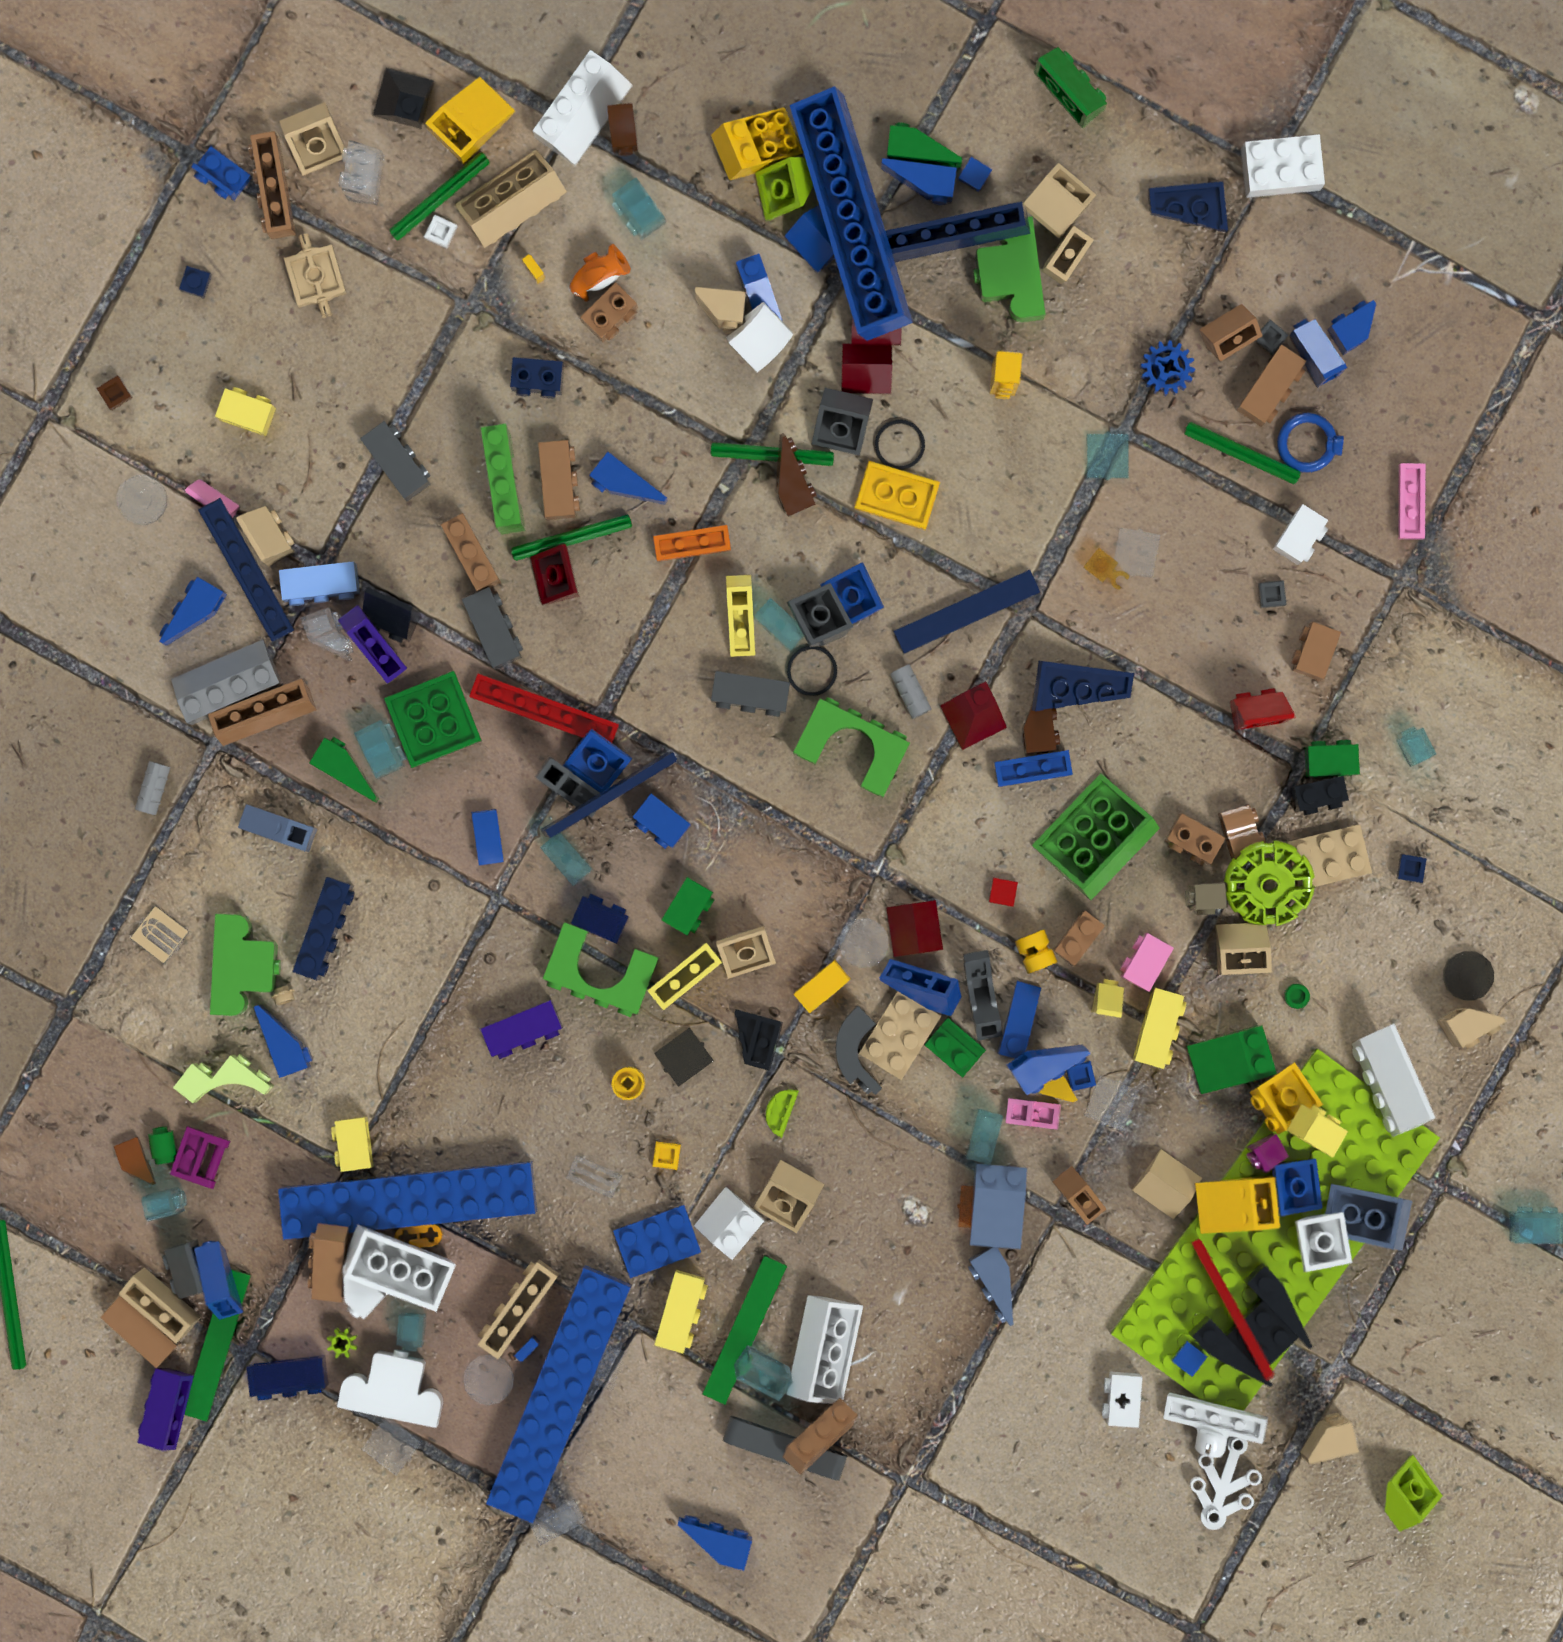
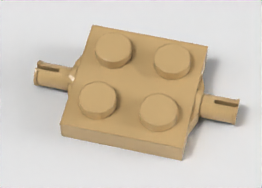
M303 234L304 238L300 235L298 238L302 251L296 255L284 258L297 306L300 308L310 304H318L321 317H330L332 313L328 301L334 297L347 294L332 244L321 248L312 247L309 234Z

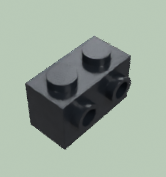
M1344 776L1290 788L1295 812L1303 811L1304 816L1318 813V807L1328 806V810L1343 807L1342 802L1349 801Z

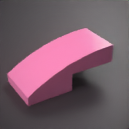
M1008 1098L1006 1123L1057 1130L1061 1104Z

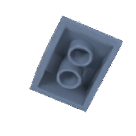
M976 1164L973 1183L970 1245L1021 1249L1027 1168Z
M1331 1184L1325 1214L1344 1212L1349 1240L1403 1251L1412 1200Z

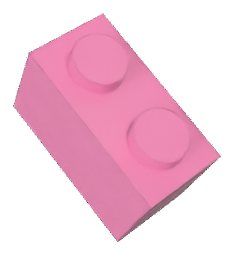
M1145 933L1143 937L1140 935L1137 937L1132 947L1135 949L1131 959L1126 957L1120 970L1123 972L1121 975L1123 979L1146 992H1150L1174 948L1149 933Z

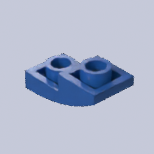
M490 809L471 812L479 866L504 862L497 810Z

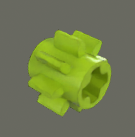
M337 1327L334 1329L336 1336L327 1337V1340L331 1341V1346L327 1350H334L336 1352L335 1358H338L343 1353L349 1358V1349L356 1350L358 1348L357 1345L353 1344V1340L358 1336H351L349 1334V1327L344 1332H340V1329ZM340 1337L342 1340L347 1339L348 1344L345 1345L346 1349H344L343 1346L337 1345V1342L340 1340Z

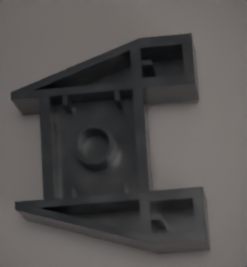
M1261 1263L1243 1280L1260 1298L1243 1317L1269 1365H1271L1297 1339L1309 1349L1313 1346L1284 1285ZM1206 1316L1189 1332L1193 1339L1212 1357L1269 1387L1273 1385L1264 1378L1236 1324L1224 1334Z

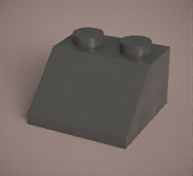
M825 387L812 444L860 456L873 399Z
M831 583L787 602L809 647L824 646L844 637L853 628Z
M198 1239L164 1250V1266L166 1270L170 1269L173 1278L170 1280V1286L173 1294H177L179 1299L203 1293L194 1248L200 1247Z

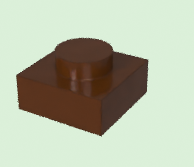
M118 375L97 388L111 411L133 398Z

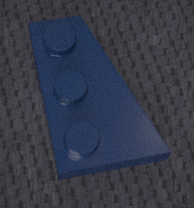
M1223 181L1148 189L1150 215L1228 232Z

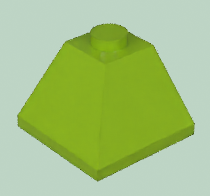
M789 157L755 172L765 221H770L804 206L813 188L805 157Z
M1414 1455L1404 1462L1387 1483L1385 1512L1399 1532L1420 1524L1443 1497Z

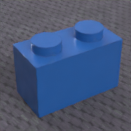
M653 794L648 796L633 816L637 820L634 825L645 834L648 830L655 834L654 841L664 849L668 845L673 849L691 826L689 822Z

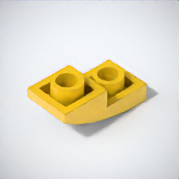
M833 960L816 973L811 980L796 990L793 995L811 1013L843 987L851 978L836 960Z

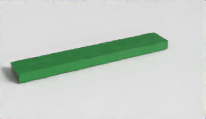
M764 1255L702 1395L724 1405L726 1404L787 1265Z
M231 1269L240 1301L243 1305L251 1275ZM214 1313L212 1314L184 1415L208 1421L240 1314L220 1320Z

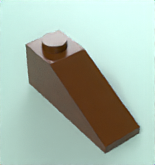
M633 104L607 105L613 153H618L619 156L632 155L634 151H638Z

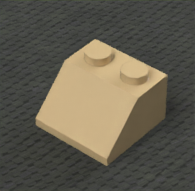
M325 102L279 121L302 176L348 157Z
M695 287L696 302L717 328L723 329V333L731 334L744 324L746 292Z
M264 506L236 518L260 560L268 567L295 552L291 546L295 542L288 531L283 533L279 526L282 520L275 509L270 511L268 507Z
M780 1160L753 1209L797 1233L813 1208L824 1184Z
M1339 1413L1326 1415L1325 1420L1318 1422L1302 1448V1458L1309 1464L1359 1453L1352 1422L1345 1416H1340Z

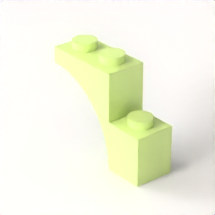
M239 1054L238 1057L230 1055L214 1077L211 1075L213 1071L205 1064H191L173 1088L192 1103H196L210 1090L225 1084L246 1085L258 1090L262 1094H268L274 1085L269 1082L271 1078L261 1070L258 1072L250 1067L251 1062Z

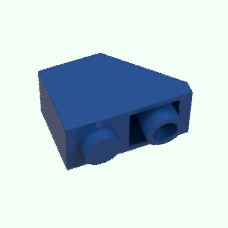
M1364 300L1352 308L1353 313L1345 316L1343 313L1331 320L1333 325L1327 331L1342 355L1363 344L1368 339L1376 308L1374 300L1368 304Z

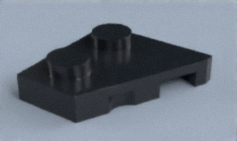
M735 1009L744 1064L770 1071L783 1022Z

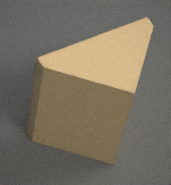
M764 926L716 941L728 979L776 964Z
M1160 1149L1132 1191L1174 1219L1191 1201L1196 1191L1195 1183H1199L1202 1178Z

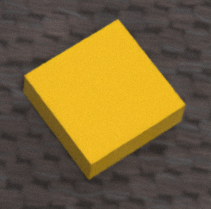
M531 255L525 256L522 259L524 266L537 284L545 280L544 272Z
M656 1141L652 1167L678 1170L681 1144Z

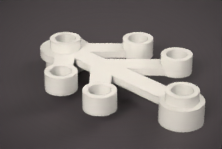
M1233 1436L1228 1437L1226 1446L1229 1449V1454L1221 1478L1213 1465V1457H1209L1210 1463L1208 1465L1201 1463L1202 1458L1205 1457L1204 1455L1200 1454L1198 1457V1464L1205 1470L1216 1492L1213 1502H1211L1205 1491V1481L1201 1477H1194L1190 1481V1488L1197 1494L1203 1506L1201 1521L1208 1529L1216 1530L1221 1528L1225 1524L1226 1516L1240 1509L1248 1510L1254 1504L1250 1494L1242 1493L1239 1495L1238 1500L1223 1506L1226 1496L1250 1484L1258 1485L1262 1480L1261 1473L1258 1470L1250 1469L1246 1475L1231 1482L1239 1455L1247 1450V1440ZM1237 1440L1242 1442L1240 1449H1234L1233 1447L1234 1442ZM1257 1473L1258 1479L1254 1482L1250 1481V1474ZM1201 1481L1202 1487L1195 1489L1193 1487L1194 1482ZM1244 1497H1249L1250 1503L1246 1506L1242 1505L1241 1500ZM1217 1513L1218 1519L1214 1522L1210 1521V1514Z

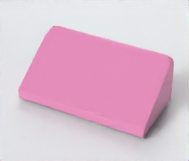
M200 479L185 489L188 495L204 506L221 497L232 518L239 510L238 504Z

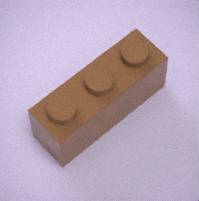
M1281 344L1237 411L1261 427L1265 422L1270 424L1278 413L1275 407L1279 401L1284 403L1291 394L1292 390L1289 389V386L1293 380L1298 383L1306 370L1302 367L1306 360Z
M568 440L540 442L538 447L545 519L576 518V511H580L579 496H574L573 486H578L577 471H572L571 462L576 461L575 447H570Z
M463 513L441 524L477 592L501 583Z
M318 1223L316 1232L311 1233L309 1248L313 1249L308 1263V1268L312 1269V1273L309 1274L308 1288L312 1289L311 1299L342 1303L344 1296L343 1265L346 1263L348 1249V1227Z
M121 1296L100 1317L156 1369L181 1344L180 1341L177 1343L172 1341Z
M839 1398L788 1445L783 1458L801 1475L853 1426L858 1415Z

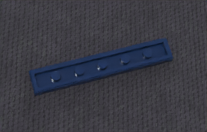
M221 497L198 509L271 641L274 642L294 631L295 629Z
M1028 570L893 632L903 654H906L1040 593V590L1031 570Z
M673 752L663 754L541 829L545 837H554L677 762L676 756Z

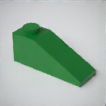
M896 123L895 126L890 125L887 159L961 168L962 157L918 129L910 127V124Z
M324 737L309 764L377 803L379 797L350 752L344 749L346 744L335 737H332L331 740Z

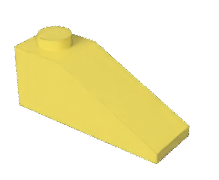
M751 575L726 576L730 657L754 656L755 639Z

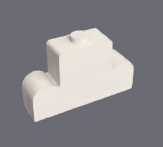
M395 1349L393 1353L379 1350L373 1356L369 1380L363 1374L353 1373L343 1381L337 1407L436 1428L439 1425L443 1397L438 1390L428 1388L423 1392L420 1391L426 1364L424 1359L408 1356L409 1352Z

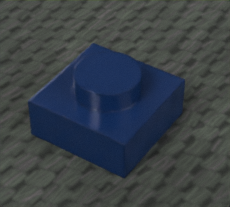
M186 266L179 290L205 298L212 275L211 273Z
M1400 854L1396 879L1423 883L1427 858Z

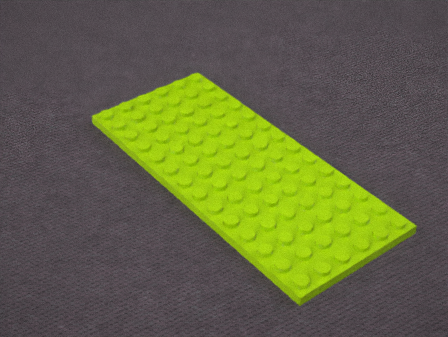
M1317 1048L1300 1071L1323 1105L1319 1108L1327 1112L1324 1117H1327L1328 1114L1341 1121L1339 1126L1348 1131L1334 1157L1317 1150L1287 1130L1280 1134H1277L1276 1131H1270L1264 1120L1222 1180L1273 1176L1272 1169L1264 1172L1255 1167L1253 1168L1246 1154L1249 1153L1247 1146L1275 1133L1278 1135L1289 1156L1280 1163L1316 1159L1323 1209L1279 1216L1280 1228L1204 1234L1200 1233L1199 1216L1197 1213L1111 1332V1335L1203 1401L1244 1411L1263 1383L1212 1357L1189 1334L1206 1316L1224 1334L1235 1324L1193 1248L1192 1242L1197 1239L1202 1240L1242 1315L1260 1300L1243 1280L1262 1263L1284 1285L1303 1327H1305L1349 1264L1304 1272L1295 1221L1307 1216L1325 1214L1331 1184L1398 1197L1440 1139V1137L1423 1125L1392 1137L1391 1133L1384 1127V1117L1381 1110L1374 1104V1094L1371 1087ZM1348 1239L1351 1259L1353 1260L1364 1243ZM1186 1340L1207 1356V1359L1193 1377L1171 1361ZM1287 1350L1270 1365L1272 1370H1274Z

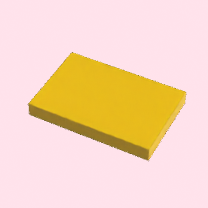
M868 461L854 509L926 531L940 482Z

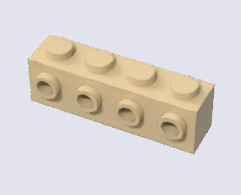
M540 1259L536 1264L531 1262L523 1272L526 1278L522 1284L515 1283L508 1293L511 1297L506 1305L500 1304L493 1314L496 1320L491 1326L486 1324L478 1335L482 1338L478 1346L496 1359L500 1358L559 1276L558 1272Z

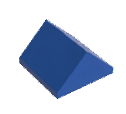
M818 205L804 213L784 236L817 274L835 259L821 209Z

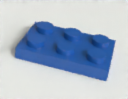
M685 1205L613 1230L630 1278L701 1253Z

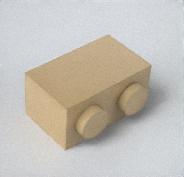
M1075 226L1070 227L1041 271L1058 283H1065L1094 239Z

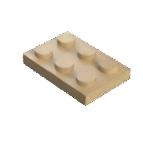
M1360 824L1286 842L1296 847L1297 852L1301 856L1305 855L1311 863L1315 878H1313V885L1315 887L1372 873ZM1290 859L1291 866H1293L1294 862ZM1295 880L1296 886L1302 885V880Z
M897 991L859 1054L902 1080L941 1016Z

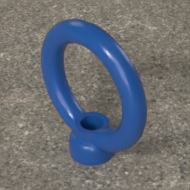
M1301 413L1291 417L1281 427L1277 438V448L1280 457L1289 467L1300 472H1315L1327 466L1334 455L1342 456L1344 436L1336 435L1335 429L1324 417L1314 413ZM1299 424H1316L1323 429L1327 436L1326 451L1321 458L1314 462L1305 463L1298 461L1288 450V436L1292 429Z

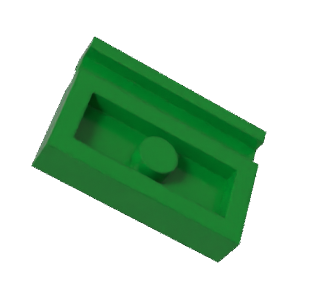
M948 1017L924 1044L962 1078L986 1051Z

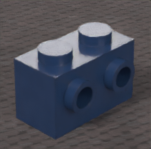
M513 357L511 390L515 391L518 396H531V393H540L543 398L553 399L556 398V395H562L563 361Z

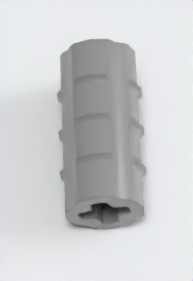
M910 664L890 674L900 694V698H902L912 719L931 710L927 697H925L921 688L922 686H920Z
M149 761L143 783L141 784V790L137 797L135 810L152 815L157 814L171 767Z

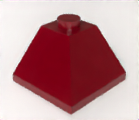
M986 681L940 705L962 750L1007 728L999 706Z

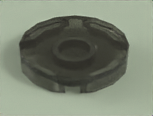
M1462 951L1454 954L1447 961L1443 970V981L1446 989L1454 997L1461 1000L1474 1001L1484 997L1490 990V987H1492L1494 970L1491 962L1480 953Z

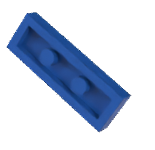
M1069 750L994 762L998 787L1073 775Z

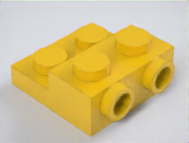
M1295 1062L1250 1091L1252 1095L1250 1100L1253 1107L1257 1110H1262L1266 1116L1265 1124L1267 1128L1272 1132L1276 1131L1277 1134L1288 1129L1301 1104L1310 1109L1313 1105L1318 1108L1323 1105Z

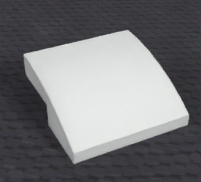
M764 302L745 315L746 322L726 337L728 343L756 372H759L772 361L793 336L792 331Z

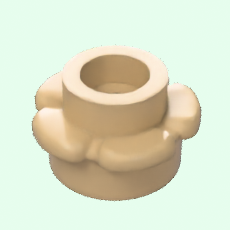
M288 986L274 989L275 994L271 996V999H274L276 1006L295 1000L293 995L295 990H289Z

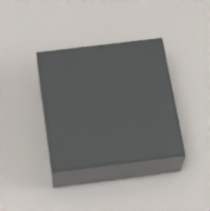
M1269 320L1261 329L1263 336L1255 340V342L1272 356L1289 335L1272 320Z
M1284 580L1258 583L1260 609L1286 606Z

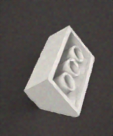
M590 50L533 129L535 139L576 166L608 121L607 105L620 104L631 89L632 84L609 62Z
M1395 1024L1365 1036L1352 1044L1353 1056L1357 1062H1360L1363 1069V1079L1367 1085H1370L1374 1094V1104L1381 1110L1384 1117V1127L1391 1133L1392 1137L1435 1119Z
M357 1225L348 1246L343 1277L436 1312L456 1264L443 1256Z
M807 1296L787 1395L807 1402L833 1404L839 1398L844 1399L863 1305L827 1297Z

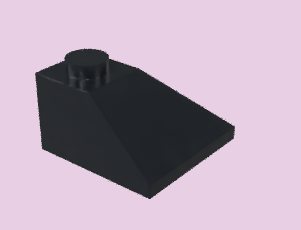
M386 68L373 116L421 129L434 80Z

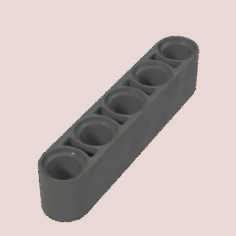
M730 1416L723 1441L738 1448L790 1465L783 1458V1455L788 1445L797 1437L739 1417ZM829 1448L806 1471L839 1481L848 1456Z

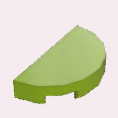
M788 1089L780 1091L771 1098L767 1105L765 1114L767 1125L780 1138L783 1137L799 1092L798 1090Z

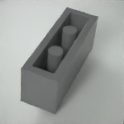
M383 421L360 439L405 501L408 502L431 485L427 480L431 475L423 464L417 466L413 461L416 455L409 445L402 446L398 438L401 437V434L393 424L388 426Z
M490 587L462 599L494 670L522 658L520 651L523 650L519 638H513L509 629L513 628L508 614L502 615L499 606L503 605L497 591L492 592Z
M715 671L711 703H716V708L730 710L731 706L741 707V712L755 713L756 709L766 711L765 715L780 717V713L786 714L790 682Z

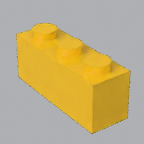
M996 352L992 363L990 394H995V398L1010 399V396H1015L1020 384L1022 353Z

